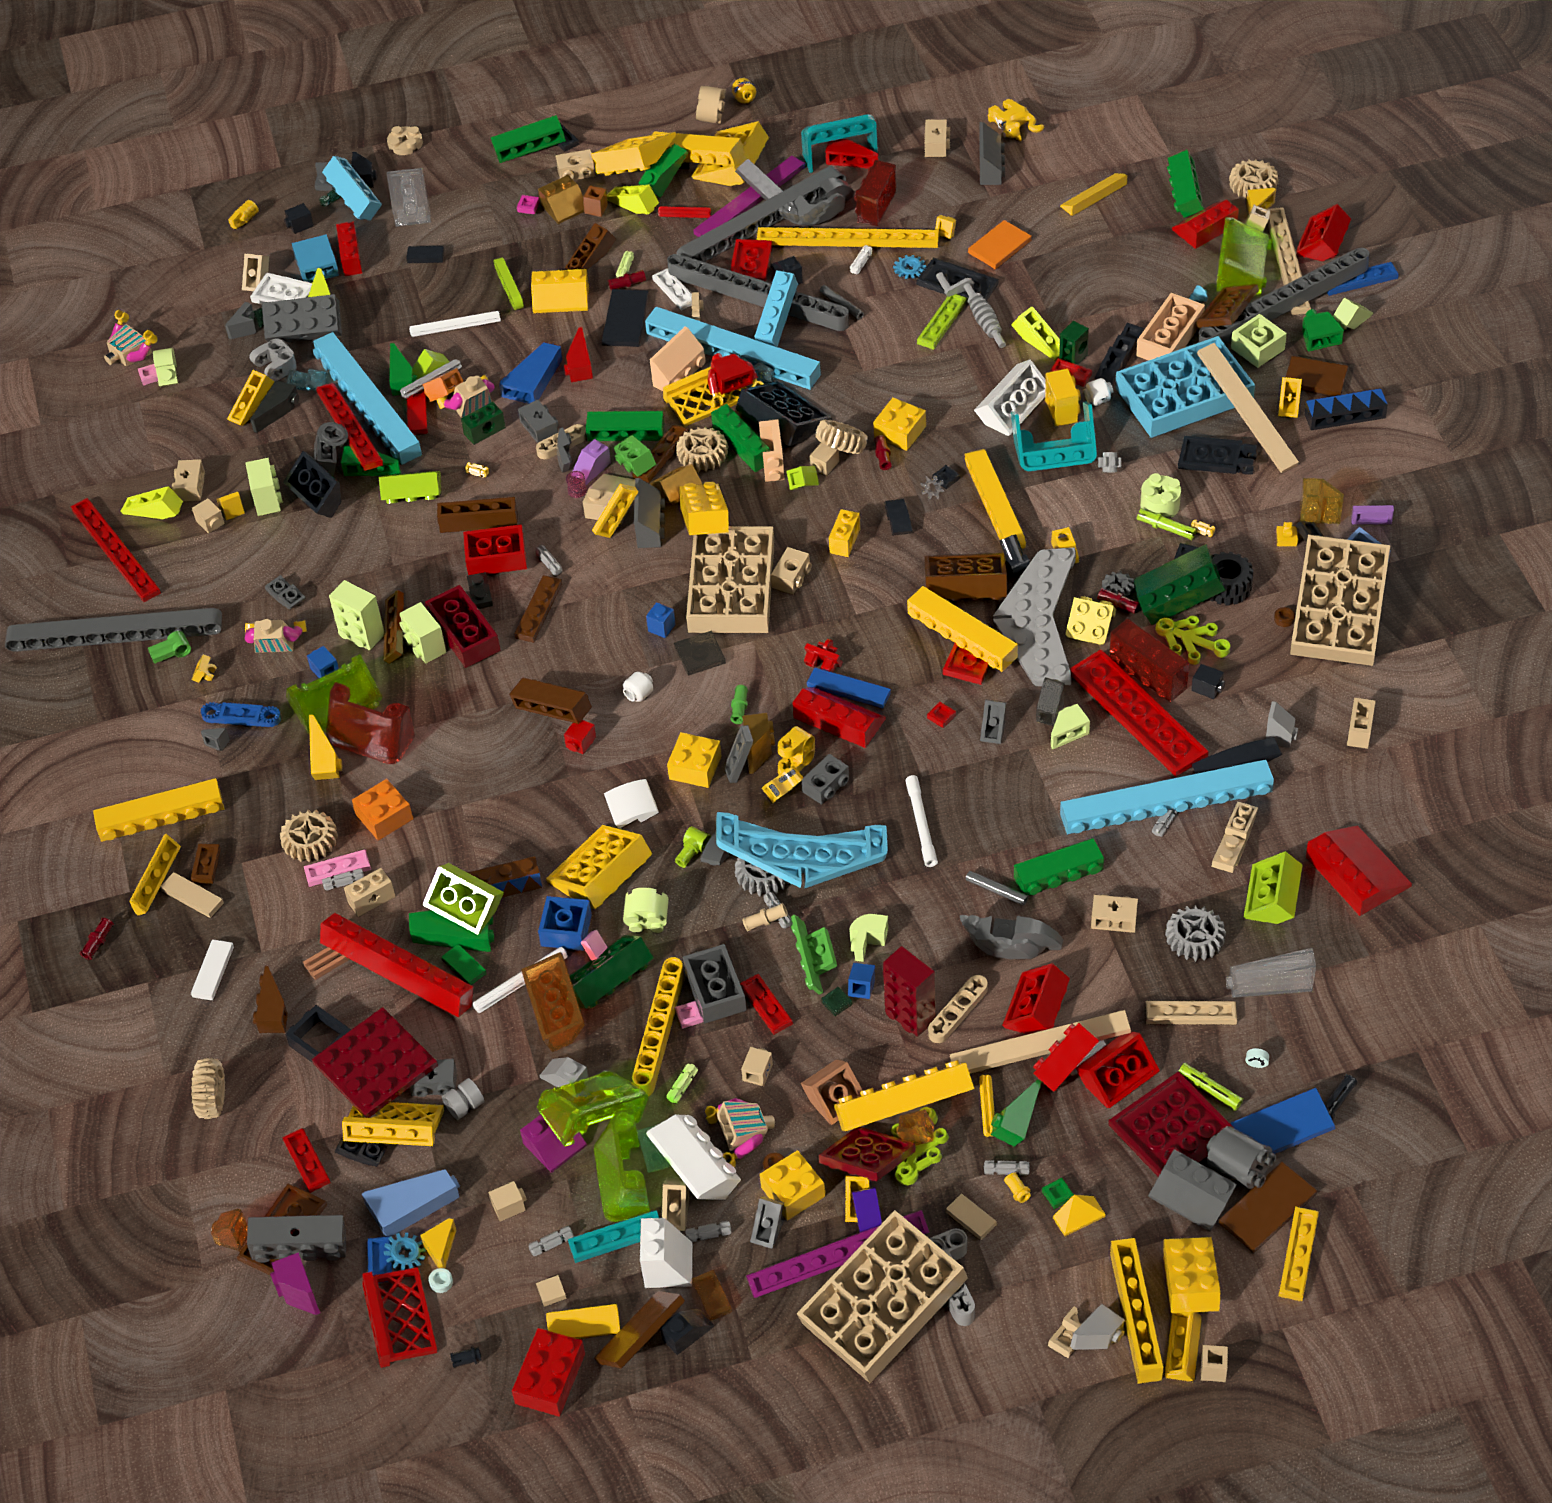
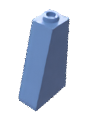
M444 1169L362 1193V1197L367 1209L385 1237L395 1235L458 1199L459 1193L457 1188L460 1185L455 1176H449Z

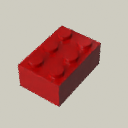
M522 525L463 532L468 575L483 572L493 574L527 569Z
M537 1328L512 1389L515 1404L560 1417L585 1356L583 1340Z

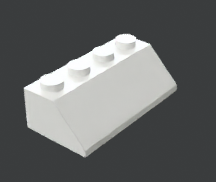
M1031 360L1019 363L974 411L986 426L1009 436L1013 432L1011 411L1019 414L1021 424L1045 398V378Z
M674 1115L646 1133L697 1199L726 1200L741 1181L736 1174V1169L727 1163L723 1158V1153L714 1147L710 1142V1137L698 1127L697 1121L692 1116Z

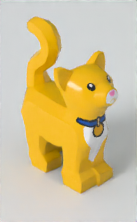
M1011 99L1003 101L1005 112L996 105L988 108V121L996 122L998 127L1003 130L1004 137L1016 138L1018 141H1022L1020 126L1029 122L1027 125L1029 130L1034 133H1039L1044 129L1043 124L1035 125L1037 120L1029 113L1026 107Z

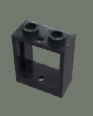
M318 1005L308 1010L303 1015V1018L295 1025H292L285 1034L289 1046L310 1062L320 1052L301 1040V1038L319 1021H322L340 1034L331 1044L352 1030Z

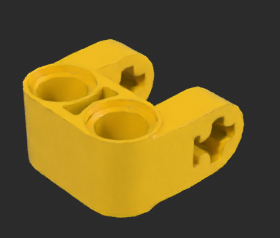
M795 726L779 740L778 753L783 758L778 762V775L788 770L789 766H795L800 772L812 761L815 754L814 736Z

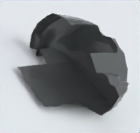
M839 178L826 179L818 183L826 191V196L809 204L800 195L794 202H788L778 210L781 216L794 224L813 226L827 221L842 212L845 207V201L853 197L854 190L846 181Z
M960 915L961 923L969 933L974 944L987 955L1005 959H1033L1046 948L1061 950L1063 945V938L1057 931L1036 919L1017 916L1016 921L995 918L993 933L990 934L992 916L980 918L974 915Z

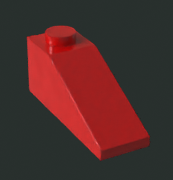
M847 138L828 141L825 151L827 165L878 170V153Z
M578 327L566 355L567 364H564L565 374L570 376L571 383L593 379L582 327Z

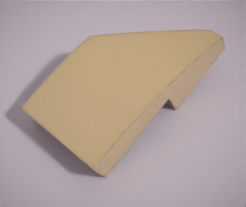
M1073 1307L1064 1317L1061 1327L1048 1343L1050 1348L1067 1358L1075 1351L1070 1345L1073 1333L1081 1325L1076 1307Z

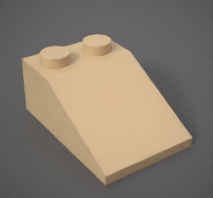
M603 474L588 489L583 500L585 518L598 520L619 484L635 487V479ZM627 512L625 513L624 517L622 518L621 522L619 523L620 525H622V523H623V521H624V519H625V516H626Z

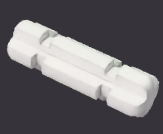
M865 245L850 266L851 273L858 274L861 271V268L869 259L868 257L872 254L871 246Z

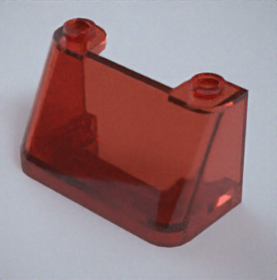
M335 682L329 693L326 737L330 744L386 764L398 763L415 737L409 707L393 703L388 705L382 713L349 702L348 700L351 696L350 689L343 684Z

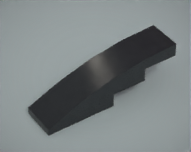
M1126 323L1121 335L1118 334L1113 346L1109 347L1095 375L1096 380L1103 378L1106 383L1110 382L1113 385L1116 381V372L1125 368L1137 348V340L1144 331L1143 327Z
M1271 737L1218 752L1193 763L1192 766L1195 773L1198 774L1261 760L1269 762L1281 756L1282 753L1275 738Z

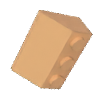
M684 327L650 359L653 386L663 391L664 386L692 375L705 363L704 348L689 328Z

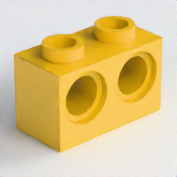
M840 510L829 536V550L831 554L849 557L860 531V513Z

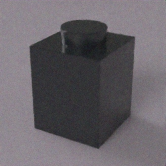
M304 203L284 211L286 216L284 219L285 225L288 229L291 228L294 234L314 227L311 213Z
M1200 664L1192 678L1191 691L1215 699L1218 692L1222 693L1225 687V681H1223L1224 672Z

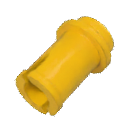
M1015 1172L1005 1177L1004 1182L1014 1194L1013 1198L1020 1203L1026 1202L1031 1196L1029 1187L1022 1183Z

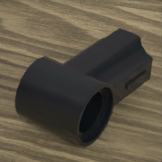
M1017 535L1001 539L999 542L1006 558L1005 564L1009 575L1014 577L1022 574L1030 564V560L1023 553Z

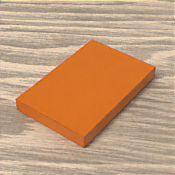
M1003 220L970 246L968 253L992 268L997 269L1032 241V236Z

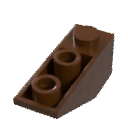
M594 223L565 268L567 270H588L608 253L617 239L607 229Z
M265 966L264 973L260 975L259 979L261 990L256 996L258 1007L257 1011L253 1013V1023L257 1025L259 1033H285L288 1012L269 967Z

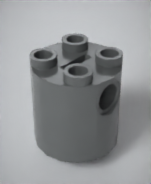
M1226 1126L1218 1134L1212 1136L1207 1145L1208 1167L1230 1179L1241 1182L1249 1189L1255 1186L1258 1188L1263 1186L1268 1167H1271L1276 1160V1154L1272 1153L1270 1146L1260 1144L1252 1137L1231 1126Z

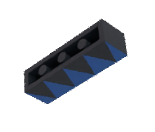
M1375 389L1306 401L1304 415L1312 431L1386 418L1388 404L1382 390Z

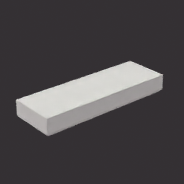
M668 268L652 275L653 281L680 310L692 306L691 292L675 276L668 273Z
M218 940L211 941L191 991L192 997L207 1000L214 999L233 951V943Z

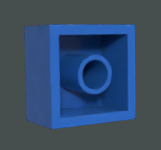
M547 896L538 930L541 946L563 947L564 949L584 951L580 942L588 934L592 916L589 900Z

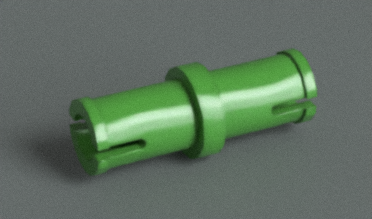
M744 685L736 686L734 699L731 702V707L733 708L731 721L735 724L743 723L742 716H744L748 705L746 701L748 688Z

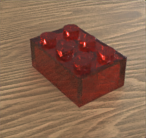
M875 160L873 166L869 167L866 178H863L860 189L856 190L855 193L857 222L878 227L897 192L895 164Z

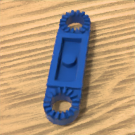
M209 702V704L206 703L201 708L202 718L208 723L274 727L281 721L280 711L277 707L274 708V706L263 707L262 705ZM210 710H216L215 714H210V716L209 714L207 715V712ZM270 714L275 715L274 718H272V720L266 719V717Z

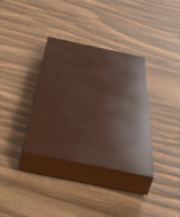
M1258 285L1223 287L1196 321L1197 327L1232 325L1259 291Z
M1281 1162L1266 1176L1263 1186L1261 1188L1255 1186L1219 1219V1224L1255 1253L1294 1216L1295 1207L1303 1208L1317 1195V1190Z
M288 1183L265 1217L320 1216L327 1206V1202ZM247 1243L237 1256L239 1261L268 1275L274 1272L272 1262L279 1260L269 1259L268 1262L252 1260Z
M657 1291L594 1359L598 1364L622 1369L685 1301L680 1294Z

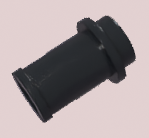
M472 1345L470 1349L450 1353L453 1368L470 1363H475L476 1365L478 1361H482L479 1346L474 1347Z

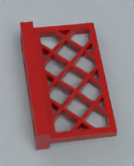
M418 1267L374 1276L372 1272L363 1273L362 1286L380 1368L390 1366V1362L437 1353V1346ZM404 1277H415L416 1282L411 1288L401 1283ZM388 1281L394 1285L386 1292L379 1288L378 1282ZM397 1287L407 1292L402 1301L392 1295ZM411 1295L420 1299L416 1309L406 1303ZM388 1299L398 1305L393 1313L383 1307ZM402 1307L412 1313L407 1321L396 1316ZM416 1315L425 1320V1324L421 1329L410 1324ZM392 1320L403 1325L397 1334L388 1329V1325ZM406 1328L417 1333L411 1342L401 1337ZM422 1336L429 1340L430 1347L420 1348L415 1343ZM397 1341L408 1346L404 1352H393V1346Z

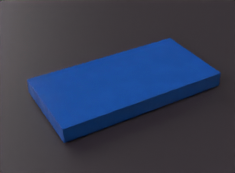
M1316 1088L1231 1122L1235 1129L1252 1137L1260 1144L1270 1146L1274 1154L1335 1129V1125Z

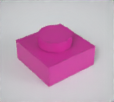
M522 195L517 205V211L535 214L540 203L539 197Z

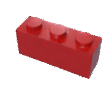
M354 221L336 224L344 276L362 274Z
M1071 1023L1063 1032L1066 1037L1061 1042L1056 1040L1048 1049L1051 1054L1046 1059L1041 1057L1033 1066L1036 1069L1033 1074L1053 1092L1099 1042L1080 1023H1077L1076 1026Z

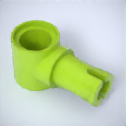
M693 826L689 827L683 839L684 848L676 857L675 862L680 867L685 868L694 854L704 851L711 835Z

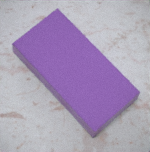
M1393 505L1353 506L1351 522L1352 524H1392L1394 507Z

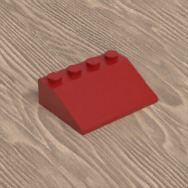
M1358 825L1324 832L1308 841L1306 858L1359 916L1412 887V883Z

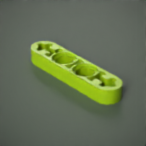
M503 257L494 259L496 272L513 309L524 308L521 295Z

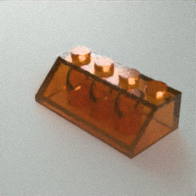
M559 952L521 969L542 1039L552 1052L572 1044L585 1025L563 954Z

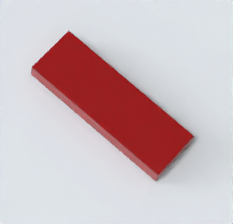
M424 389L407 398L408 428L413 435L428 433L427 403Z
M759 974L740 983L743 993L773 1035L793 1025L792 1019Z
M303 1128L282 1137L310 1193L331 1183Z

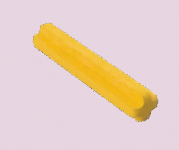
M981 1075L979 1083L983 1133L986 1137H993L991 1135L993 1128L991 1121L995 1114L992 1078L990 1075Z

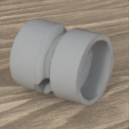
M469 1078L457 1086V1090L451 1089L442 1095L446 1108L456 1120L467 1115L469 1108L475 1109L485 1102L480 1090Z

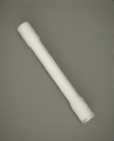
M911 775L905 781L921 840L922 854L925 866L933 867L937 865L938 861L931 841L921 798V789L918 777Z

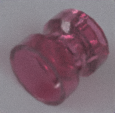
M572 471L567 474L568 494L573 498L583 497L587 492L584 473Z

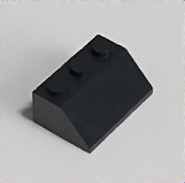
M302 451L283 483L316 514L332 518L341 504L340 483L306 451Z

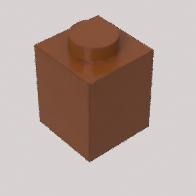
M589 186L583 197L585 214L602 217L608 206L607 191L603 188Z

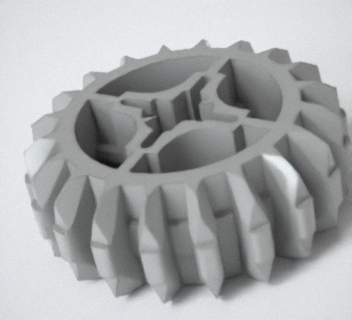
M739 857L737 858L735 877L739 885H742L744 891L749 890L751 895L757 892L760 897L762 893L769 894L772 891L777 894L778 888L784 890L785 884H789V882L767 871L764 873L763 869Z
M1195 905L1193 909L1186 906L1184 911L1178 909L1177 914H1172L1171 919L1167 922L1165 935L1168 945H1171L1172 951H1177L1178 957L1185 955L1186 960L1189 957H1193L1196 962L1198 957L1205 961L1207 955L1213 958L1215 952L1219 953L1221 946L1224 944L1226 931L1219 915L1214 916L1213 910L1207 912L1205 906L1202 909H1198ZM1178 931L1182 932L1185 938H1183Z

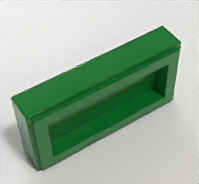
M459 944L442 956V961L464 982L473 985L487 974L486 969Z

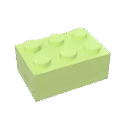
M344 580L329 595L338 633L342 638L355 642L359 647L371 650L384 637V628L376 596Z

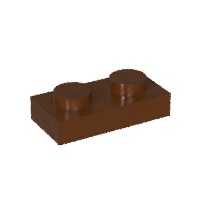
M198 844L191 875L193 883H214L221 851L219 844Z

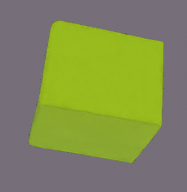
M800 466L786 471L790 490L819 485L815 466Z

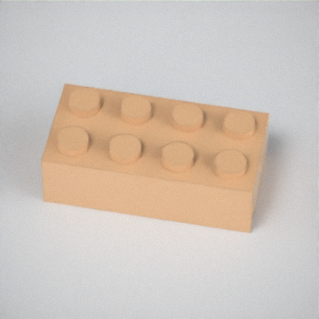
M1170 293L1138 338L1137 356L1146 360H1152L1185 348L1198 330L1196 321L1205 311V305Z

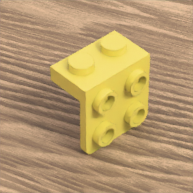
M1074 597L1066 636L1071 639L1104 645L1111 618L1115 617L1116 608L1108 601L1101 600L1098 603L1092 601L1093 599L1089 597Z

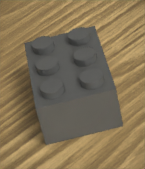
M724 944L682 957L684 972L704 1024L746 1011L745 995Z

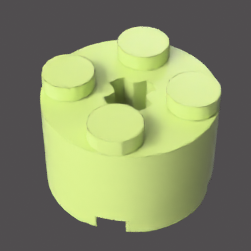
M1157 473L1151 474L1142 484L1140 507L1154 514L1160 513L1163 517H1174L1180 509L1181 487L1179 480Z
M636 888L632 890L631 894L626 893L623 921L629 926V930L635 933L641 932L642 929H650L656 933L662 932L667 923L668 896L663 892L662 895L656 893V889Z

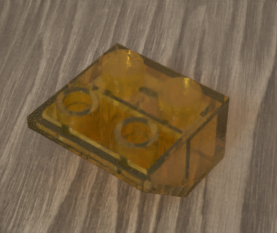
M1303 478L1300 498V521L1340 524L1344 494L1324 479Z

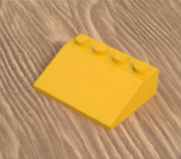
M759 121L717 131L715 134L717 137L740 138L746 153L736 166L699 163L692 178L727 186L743 184L745 181L735 172L736 169L747 159L755 164L769 138Z
M676 132L629 138L591 153L597 174L604 173L607 176L614 174L615 171L616 174H620L627 170L628 172H634L639 170L638 168H640V171L650 169V165L659 160L675 138Z
M602 825L546 878V881L572 899L589 900L590 908L596 909L625 880L629 879L637 868L646 862L652 855V852L641 834Z

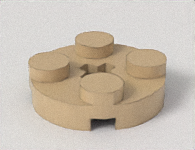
M395 126L387 138L389 149H392L398 155L412 154L414 149L417 148L419 150L423 144L422 135L416 126Z

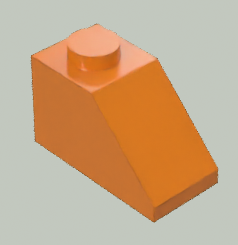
M455 368L424 383V392L431 402L454 392L455 387L463 383V379L458 368Z

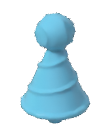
M1197 285L1189 299L1196 302H1206L1208 299L1207 291Z

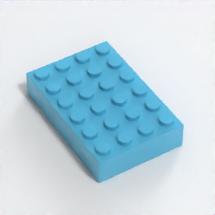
M1219 336L1116 372V390L1151 438L1235 408L1197 354L1198 350L1212 343L1216 344L1254 398L1255 384Z

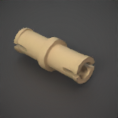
M781 903L767 910L763 908L759 913L744 917L742 920L745 929L750 931L764 924L768 926L772 921L788 916L785 905Z

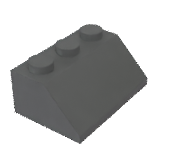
M979 122L980 185H1001V177H1005V166H1001L1005 165V154H1001L1005 150L1004 143H1001V135L984 122Z
M635 478V487L638 490L634 505L637 548L661 547V539H665V530L662 525H665V513H662V510H665V498H661V491L640 478Z
M1174 1149L1148 1197L1202 1228L1211 1231L1236 1184Z

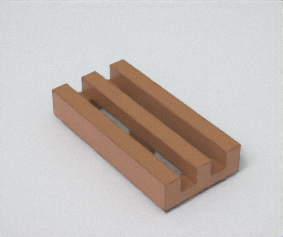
M327 947L303 961V964L314 980L350 959L344 955L340 956V953Z

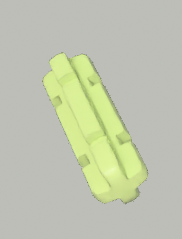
M632 251L624 252L616 272V278L629 272L631 262L634 259Z
M687 1064L683 1069L684 1073L681 1072L672 1086L673 1090L670 1089L667 1094V1099L670 1102H679L682 1097L681 1093L684 1094L693 1080L691 1077L694 1078L698 1072L695 1065Z

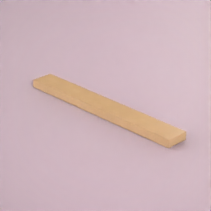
M1284 208L1266 209L1270 211L1267 223L1283 284L1286 285L1302 277ZM1309 301L1294 307L1291 310V314H1306L1311 309Z
M1212 343L1198 350L1197 354L1279 471L1283 473L1297 466L1299 461L1216 344Z
M1125 1010L1073 1023L1075 1026L1077 1023H1080L1099 1041L1131 1033ZM1071 1024L950 1054L951 1061L958 1060L959 1063H966L970 1074L1049 1054L1051 1052L1048 1049L1056 1040L1061 1042L1066 1037L1063 1032Z

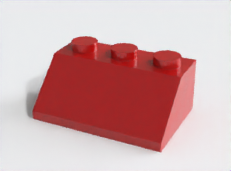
M1226 199L1214 203L1172 227V230L1197 249L1237 226L1239 209Z
M1338 204L1310 217L1297 247L1296 255L1318 261L1334 258L1339 252V247L1349 228L1351 218Z
M1053 963L1022 972L1002 1026L1024 1034H1032L1054 1028V1022L1061 1009V1003L1067 992L1070 978Z
M1137 1032L1118 1036L1076 1067L1085 1087L1106 1108H1111L1160 1071L1141 1034Z

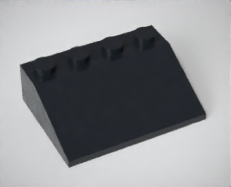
M778 381L741 389L735 408L743 417L755 422L758 427L760 421L778 420L780 438L788 446L803 443L816 433L820 421L832 420V416Z

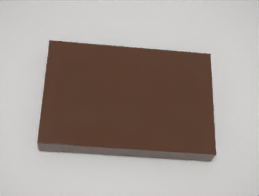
M1291 356L1285 378L1302 379L1301 390L1339 396L1342 393L1348 366Z

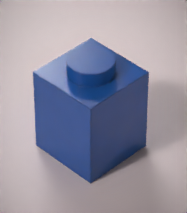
M656 602L646 615L648 632L666 638L676 625L674 609Z
M324 646L307 655L310 669L322 682L340 673L337 660Z
M853 962L848 979V996L870 999L875 983V965Z

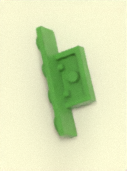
M793 915L791 916L793 923L791 929L797 938L796 947L802 957L800 963L806 973V985L810 990L813 989L820 995L823 993L819 975L837 967L829 932L823 927L808 935L804 921L798 916Z

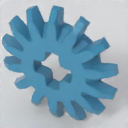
M905 255L903 259L899 257L900 262L895 261L894 264L897 266H893L894 272L899 274V277L905 275V279L909 275L914 279V274L919 277L920 273L926 268V265H923L925 261H920L921 257L915 258L914 255L911 257ZM908 265H909L910 267L913 266V269L910 270L909 268H907V266H908Z
M397 1233V1240L390 1237L391 1245L385 1243L384 1247L390 1251H384V1255L391 1256L386 1261L388 1263L396 1261L393 1268L401 1264V1270H405V1265L411 1269L414 1268L412 1263L420 1266L421 1263L418 1260L425 1259V1256L420 1254L426 1252V1249L419 1248L423 1243L422 1241L416 1243L415 1239L417 1236L415 1235L411 1239L408 1238V1233H405V1236L401 1238L400 1234ZM402 1247L405 1250L411 1251L408 1253V1257H405L403 1254L399 1255Z

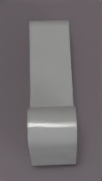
M952 1229L930 1238L932 1242L954 1260L962 1258L967 1253V1235L961 1229ZM954 1242H959V1243H961V1244H960V1245H953L952 1243H954ZM964 1282L958 1289L959 1292L954 1293L946 1302L955 1322L960 1326H968L975 1319V1303Z

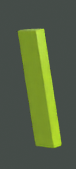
M957 294L947 296L918 337L917 344L934 350L966 305L967 298Z

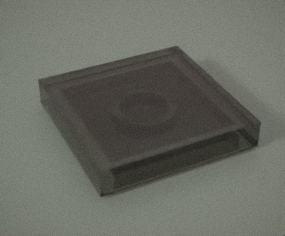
M712 630L674 642V648L688 676L726 664L725 657Z

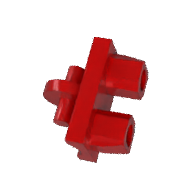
M828 638L825 643L819 641L817 646L806 643L804 649L807 653L804 663L807 666L813 668L818 660L824 661L821 666L822 670L833 672L836 667L841 668L843 661L836 654L838 648L833 646L832 639Z

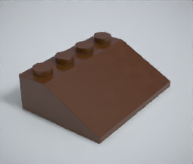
M1004 553L924 556L926 588L943 599L959 601L962 598H970L972 600L991 598L998 600L1002 597H1007V574Z

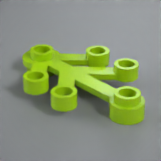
M1189 616L1187 619L1175 622L1170 618H1162L1156 624L1155 630L1157 634L1165 637L1170 646V656L1175 658L1181 656L1182 647L1177 644L1174 636L1182 639L1188 652V662L1192 665L1198 664L1201 657L1200 653L1196 651L1194 644L1213 650L1216 656L1224 658L1230 653L1229 641L1219 639L1213 642L1199 637L1204 634L1210 637L1215 636L1218 630V626L1215 623H1208L1206 626L1198 627V617ZM1188 627L1190 630L1184 631L1180 628Z
M923 1107L918 1113L920 1123L913 1140L916 1152L907 1158L906 1163L903 1161L897 1166L898 1169L895 1176L898 1182L903 1185L909 1186L914 1184L921 1170L933 1163L940 1162L942 1154L936 1146L946 1143L949 1139L946 1130L939 1128L934 1131V1137L923 1143L928 1128L934 1126L938 1121L934 1109L930 1107ZM897 1123L892 1126L891 1132L894 1137L911 1142L906 1135L903 1124ZM927 1152V1157L916 1162L919 1156Z

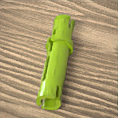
M1143 508L1139 510L1140 514L1137 515L1138 521L1151 524L1153 528L1157 529L1159 527L1190 540H1193L1195 537L1193 534H1196V528L1165 518L1160 513L1154 514Z
M1186 1062L1179 1069L1183 1077L1193 1083L1195 1088H1201L1216 1099L1232 1107L1235 1111L1241 1106L1244 1100L1242 1097L1209 1078L1207 1073L1199 1072ZM1193 1076H1196L1197 1078H1199V1079H1201L1202 1081L1206 1082L1208 1085L1204 1084L1203 1082H1201L1200 1080L1196 1079V1078L1193 1077ZM1213 1088H1215V1089H1217L1218 1091L1222 1092L1223 1094H1225L1226 1096H1228V1098L1225 1097L1224 1095H1222L1221 1093L1217 1092V1091L1214 1090Z

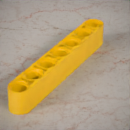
M985 449L965 453L966 466L999 540L1016 534L1021 548L1025 549L1026 541Z
M676 957L668 958L663 963L632 1076L634 1091L636 1095L642 1098L649 1097L654 1092L675 1015V1007H677L684 981L683 964Z

